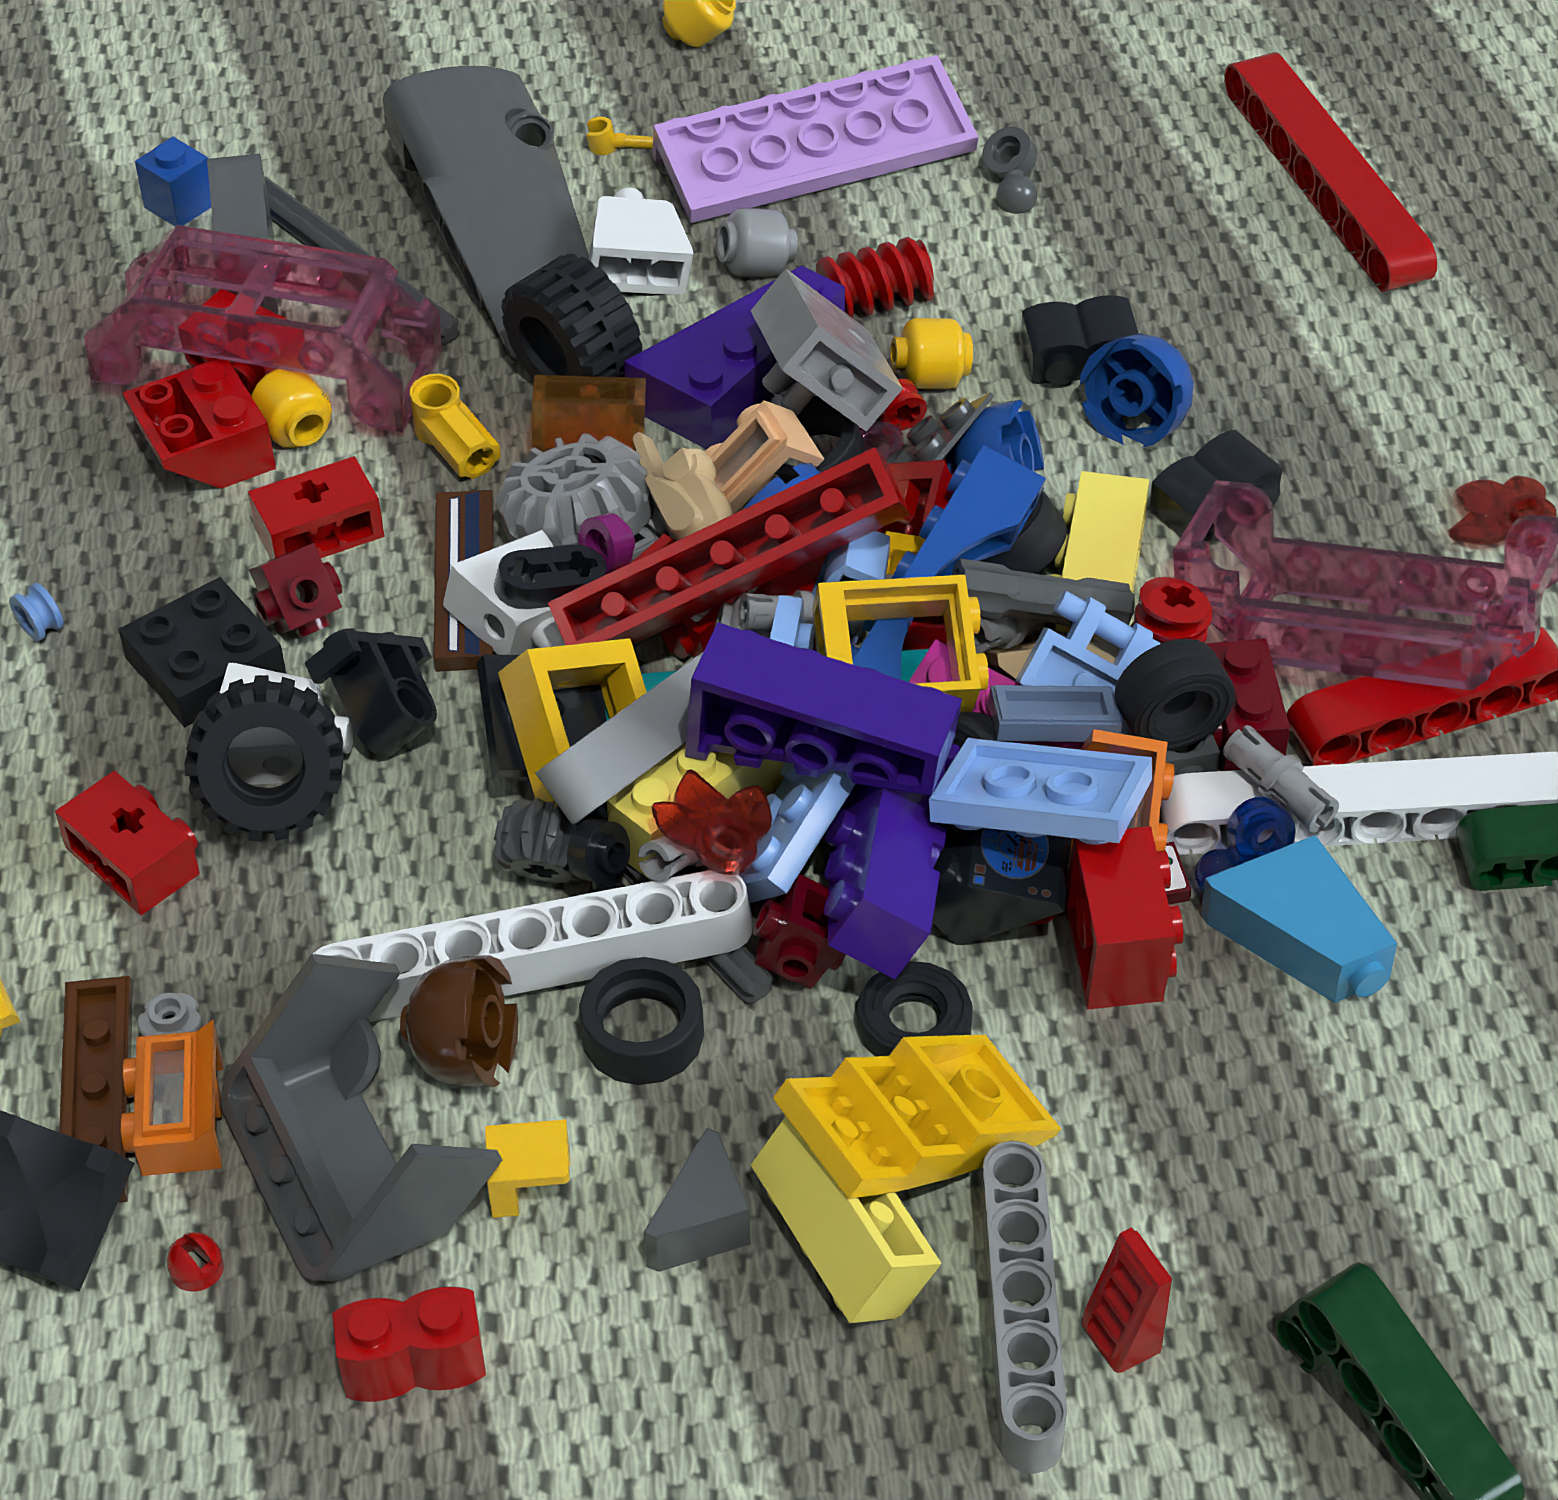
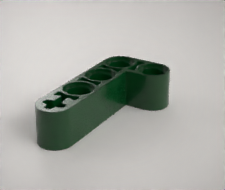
M1558 803L1487 808L1470 813L1459 821L1456 827V835L1470 884L1475 889L1489 891L1553 886L1552 881L1555 880L1558 882Z
M1360 1262L1353 1263L1299 1298L1277 1318L1275 1330L1281 1346L1286 1351L1292 1348L1304 1362L1299 1366L1305 1372L1313 1373L1326 1364L1330 1366L1422 1500H1524L1525 1488L1513 1464L1386 1285L1367 1265Z

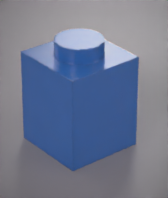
M173 136L134 161L144 208L177 229L210 209L208 157Z

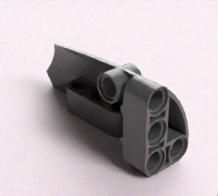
M455 66L404 77L394 82L384 92L385 128L404 167L410 171L419 172L422 178V189L427 206L474 301H480L476 303L479 309L486 307L511 360L519 362L509 343L502 321L504 314L501 304L502 299L505 298L504 293L506 290L561 255L564 256L570 253L575 254L578 258L583 256L589 259L583 234L554 145L553 127L546 118L539 114L523 80L515 72L488 66Z

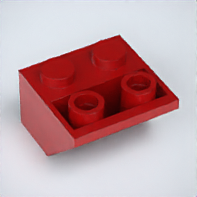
M226 356L122 392L125 404L164 469L221 489L276 469L268 422Z

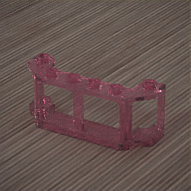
M176 225L165 234L158 245L148 253H141L131 262L124 273L127 288L126 298L112 312L91 327L84 336L90 378L94 381L119 385L133 382L143 367L141 346L343 379L347 383L349 408L359 421L370 427L402 433L412 415L410 388L414 381L420 377L433 373L442 352L439 310L426 298L422 299L419 303L413 299L395 281L398 271L385 258ZM185 283L239 292L233 303L226 308H214L179 302L186 291ZM265 296L352 310L346 322L338 327L255 314ZM380 317L382 337L402 342L409 351L410 362L418 363L404 393L403 383L365 346Z
M1216 480L1173 549L1174 578L1191 583L1208 597L1212 606L1211 624L1224 635L1222 642L1266 638L1274 665L1473 690L1488 680L1493 669L1513 655L1519 658L1532 649L1540 635V613L1543 594L1546 589L1558 581V517L1528 515L1516 520L1509 528L1505 537L1504 563L1274 537L1273 506L1268 496L1261 489L1251 484ZM1213 522L1215 536L1253 574L1241 596L1239 571L1223 569L1215 564L1210 556L1209 542L1202 541ZM1280 594H1293L1365 603L1370 606L1367 612L1272 600ZM1401 609H1416L1473 616V625L1394 616V614Z

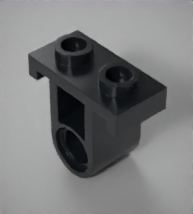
M346 628L328 636L323 642V648L305 662L313 683L322 684L329 677L331 678L354 731L360 741L376 755L382 757L393 756L429 728L437 719V709L419 670L420 666L432 658L423 637L395 635L393 632H361L353 628Z

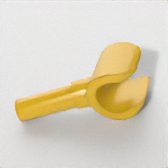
M595 117L587 122L589 133L586 134V139L590 151L596 155H608L617 148L652 149L653 137L615 133L612 121L609 118Z

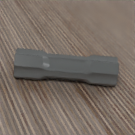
M961 558L953 565L951 575H966L968 597L978 598L980 617L998 619L1010 617L1072 626V621L1053 611L1057 600L1065 590L1084 601L1089 596L1106 605V613L1127 625L1130 624L1134 614L1135 594L1131 592L1128 583L1088 577L1074 580L1013 571L1001 564Z

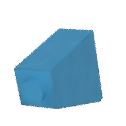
M1316 835L1205 878L1201 917L1207 925L1332 1002L1336 1003L1355 994L1358 997L1370 996L1379 991L1390 980L1397 942Z

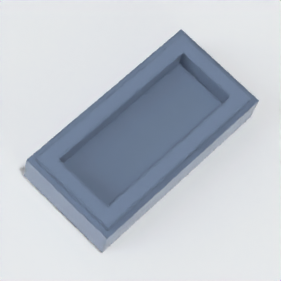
M990 686L988 707L997 741L1085 742L1093 729L1121 734L1122 721L1112 687Z

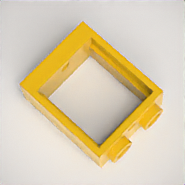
M966 575L818 583L812 607L817 652L849 664H853L848 621L944 616L952 681L916 684L923 687H933L945 694L961 698L960 713L973 712L980 690H987L989 675L985 653H976L974 634H978L980 631V606L977 597H968Z
M630 638L527 649L498 672L535 799L540 798L545 802L555 803V800L535 772L570 748L553 690L600 684L610 718L647 693Z

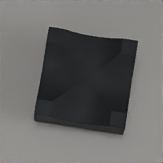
M221 577L118 629L125 658L155 688L171 713L184 728L193 724L199 711H203L207 706L208 699L217 691L220 692L228 663H238L287 674L281 644Z
M0 1110V1262L80 1292L135 1163L113 1150L73 1138Z

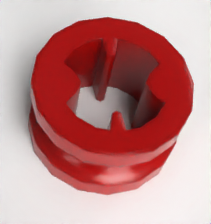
M898 379L903 389L878 417L885 431L891 434L914 427L924 418L927 412L925 400L918 394L914 383L908 379Z

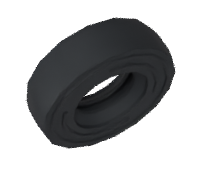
M909 961L896 979L881 972H878L869 979L859 996L857 1028L864 1046L874 1056H889L903 1037L971 1035L973 1005L965 985L951 971L932 963ZM917 999L932 1004L937 1009L940 1019L928 1031L920 1033L905 1032L892 1023L890 1013L902 1001Z

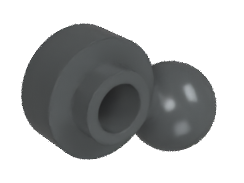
M1005 127L993 133L986 141L982 152L984 164L1001 181L996 191V200L999 207L1006 212L1014 214L1028 212L1037 201V189L1034 183L1026 177L1036 164L1037 148L1027 133L1018 127Z

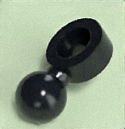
M588 818L582 821L573 831L567 849L568 864L572 873L579 879L592 882L593 886L587 894L625 887L624 884L617 881V878L623 873L630 858V841L626 830L619 823L604 819Z

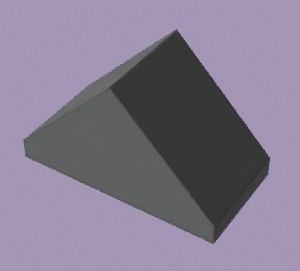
M706 1128L644 1230L646 1267L660 1272L751 1244L749 1208L719 1132Z

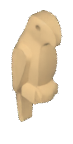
M640 432L633 436L636 451L641 455L640 465L647 470L646 484L658 512L674 540L678 541L733 515L729 501L720 488L713 483L717 475L716 468L711 458L703 450L682 447L663 463L652 438Z

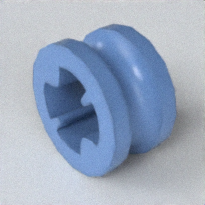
M36 582L30 585L26 596L17 593L9 598V604L17 622L35 642L45 638L46 629L51 628L53 631H57L64 626V621L57 604L41 584Z

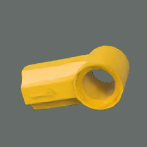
M428 374L414 381L410 388V401L416 437L423 443L433 445L459 477L466 476L473 480L489 472L494 463L501 458L500 445L461 401L460 388L457 382L444 374Z

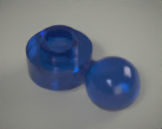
M1254 797L1242 802L1233 811L1228 821L1227 834L1231 844L1226 849H1213L1206 852L1196 864L1194 874L1199 889L1204 893L1205 878L1293 844L1296 829L1290 814L1277 801L1268 797ZM1273 828V833L1267 840L1258 842V837L1262 831Z

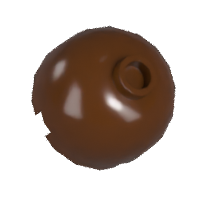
M480 955L446 960L424 973L412 991L409 1003L403 1007L401 1012V1035L404 1041L410 1045L413 1056L431 1077L454 1086L481 1088L496 1087L500 1084L494 1078L497 1064L509 1073L518 1041L517 1003L505 1004L501 985L512 984L508 970L500 959L490 955Z

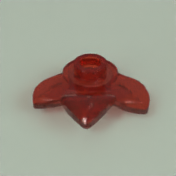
M1515 475L1509 478L1503 485L1493 480L1479 479L1463 484L1455 490L1457 501L1468 514L1448 530L1450 538L1457 541L1477 545H1492L1508 539L1511 543L1518 546H1534L1550 538L1553 532L1552 528L1557 522V512L1555 506L1546 500L1545 487L1533 478Z
M692 769L687 770L674 793V802H655L651 807L657 827L669 840L684 848L695 851L698 859L706 867L725 875H737L751 867L757 855L756 842L767 835L772 825L770 805L759 785L745 787L727 799Z

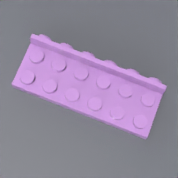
M938 55L919 60H908L902 64L883 69L863 71L854 76L826 83H815L806 88L781 94H770L761 99L733 106H721L712 111L684 118H673L664 123L653 125L652 156L655 163L664 162L690 223L732 213L738 208H752L976 151L979 137Z

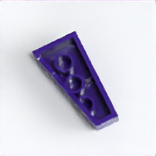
M804 266L790 271L845 312V286ZM775 280L625 360L627 408L706 450L712 445L723 443L738 428L737 419L746 408L755 404H761L764 400L770 402L775 396L763 386L762 379L777 361L751 313V309Z
M717 623L691 678L685 757L707 760L710 751L734 754L735 765L760 769L764 759L792 763L798 775L819 778L823 773L837 770L846 772L851 782L855 784L932 795L955 739L962 699L945 694L933 687H923L882 674L872 668L859 667L830 658L811 649L798 648L766 638L751 630H741Z
M954 743L951 746L935 789L960 750V747ZM855 784L829 825L825 837L826 843L830 844L829 861L825 869V878L829 880V896L824 906V915L828 916V946L896 979L931 933L940 872L933 869L938 860L941 850L944 848L947 829L938 825L937 822H930L929 798L931 795Z

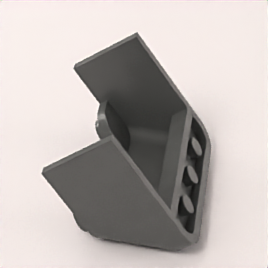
M311 954L229 1069L222 1085L221 1105L223 1114L299 1271L309 1280L340 1281L445 1235L503 1161L498 1150L411 1144L398 1162L395 1161L361 1093L373 1078L381 1060V1050L377 1037L367 1019L401 974L396 964Z

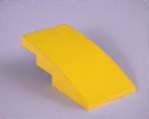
M985 1034L903 1037L889 1056L846 1057L831 1077L786 1079L773 1096V1100L847 1199L893 1193L950 1179L982 1168L984 1158L989 1150L999 1143L1019 1141L1035 1147L1056 1136L1061 1131V1127Z

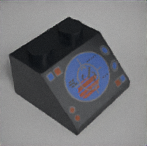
M937 823L947 829L944 848L941 850L938 860L933 869L940 872L932 922L955 945H966L1065 911L1072 838L1051 835L1024 837L1015 831L990 828L963 830L955 827L953 824Z

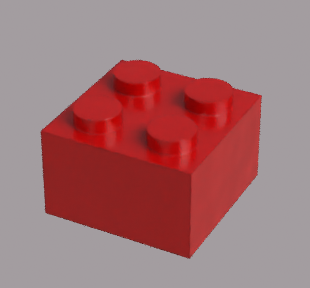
M1151 826L1127 828L1119 843L1107 842L1093 845L1073 838L1065 906L1087 1010L1163 1002L1168 978L1176 977L1177 960L1174 945L1183 943V921L1179 906H1169L1165 889H1169L1171 886L1169 858L1166 850H1156Z

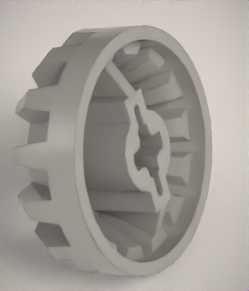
M582 434L578 443L565 444L561 437L556 438L554 448L544 453L535 447L532 448L527 455L525 463L514 462L497 492L496 500L508 542L510 543L543 530L554 547L579 545L578 534L583 521L605 513H614L621 517L631 528L633 535H636L650 520L655 508V502L645 481V478L648 476L647 470L640 465L641 455L610 436H606L601 441H598L589 434Z

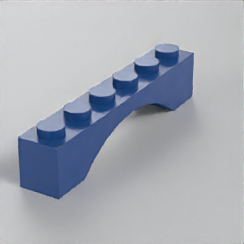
M983 445L972 464L965 460L960 462L946 490L953 494L945 509L937 505L932 508L919 533V537L925 539V542L917 555L910 551L904 554L892 579L950 576L953 565L960 558L981 561L982 559L1009 551L1036 507L1046 478ZM915 617L865 620L862 629L869 632L860 649L851 644L853 665L872 668L882 674L901 679V651L903 642Z

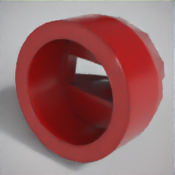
M188 1232L183 1237L177 1239L169 1247L166 1262L172 1282L178 1288L190 1292L202 1291L214 1285L224 1270L223 1257H221L220 1247L212 1237L202 1232ZM196 1251L208 1263L199 1268L188 1253Z

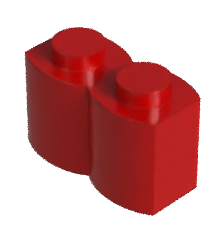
M438 1287L417 1293L404 1302L389 1298H370L347 1304L332 1313L336 1357L346 1398L362 1402L384 1401L401 1396L416 1386L428 1390H452L470 1385L486 1375L481 1332L473 1290L462 1287Z

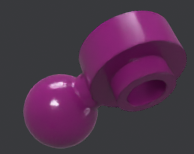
M605 513L585 519L580 526L578 534L579 545L593 548L601 554L606 561V574L630 564L635 548V539L631 528L621 517L614 513Z

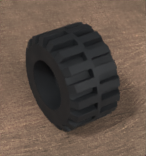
M570 253L564 256L561 255L512 285L504 293L505 298L502 299L501 304L504 314L502 321L508 335L507 338L517 359L537 385L551 397L555 396L565 405L582 406L625 378L624 361L642 352V343L639 338L641 335L629 303L625 300L617 285L609 279L608 275L600 267L596 268L590 260L583 256L578 258L575 254Z
M255 675L254 682L244 684L243 680L239 679L229 683L227 691L222 694L217 691L208 699L207 706L203 711H199L194 721L186 747L187 754L184 762L185 776L190 778L189 792L194 801L200 799L202 802V814L210 822L216 817L224 822L222 831L233 836L236 835L239 829L249 832V841L262 842L263 834L273 833L275 841L289 838L290 830L298 827L302 833L312 827L314 817L317 814L324 816L331 807L334 793L338 794L342 780L344 760L341 729L336 727L334 722L335 715L328 704L323 707L318 702V694L309 687L304 691L294 687L295 680L282 677L281 683L269 681V675ZM256 727H271L281 730L292 737L300 747L303 756L302 767L292 780L281 786L272 788L253 786L238 777L229 764L228 750L232 740L242 732Z

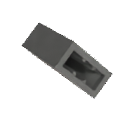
M259 153L207 159L219 287L279 315L274 230L261 155Z

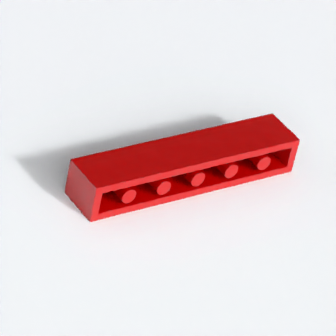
M874 447L548 602V605L565 645L629 638L632 645L910 515V512L886 460Z

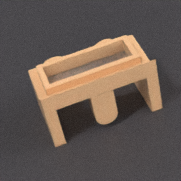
M765 400L761 404H755L746 408L737 419L738 428L723 443L712 445L704 451L711 458L716 468L717 475L713 483L724 493L730 503L733 514L743 510V505L751 497H754L769 482L778 477L774 473L789 457L804 463H812L816 467L824 460L792 410Z

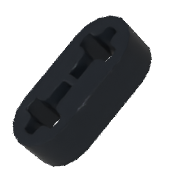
M565 545L513 551L507 553L500 560L494 581V591L500 601L516 609L549 607L548 602L604 576L607 570L606 561L600 553L584 545Z

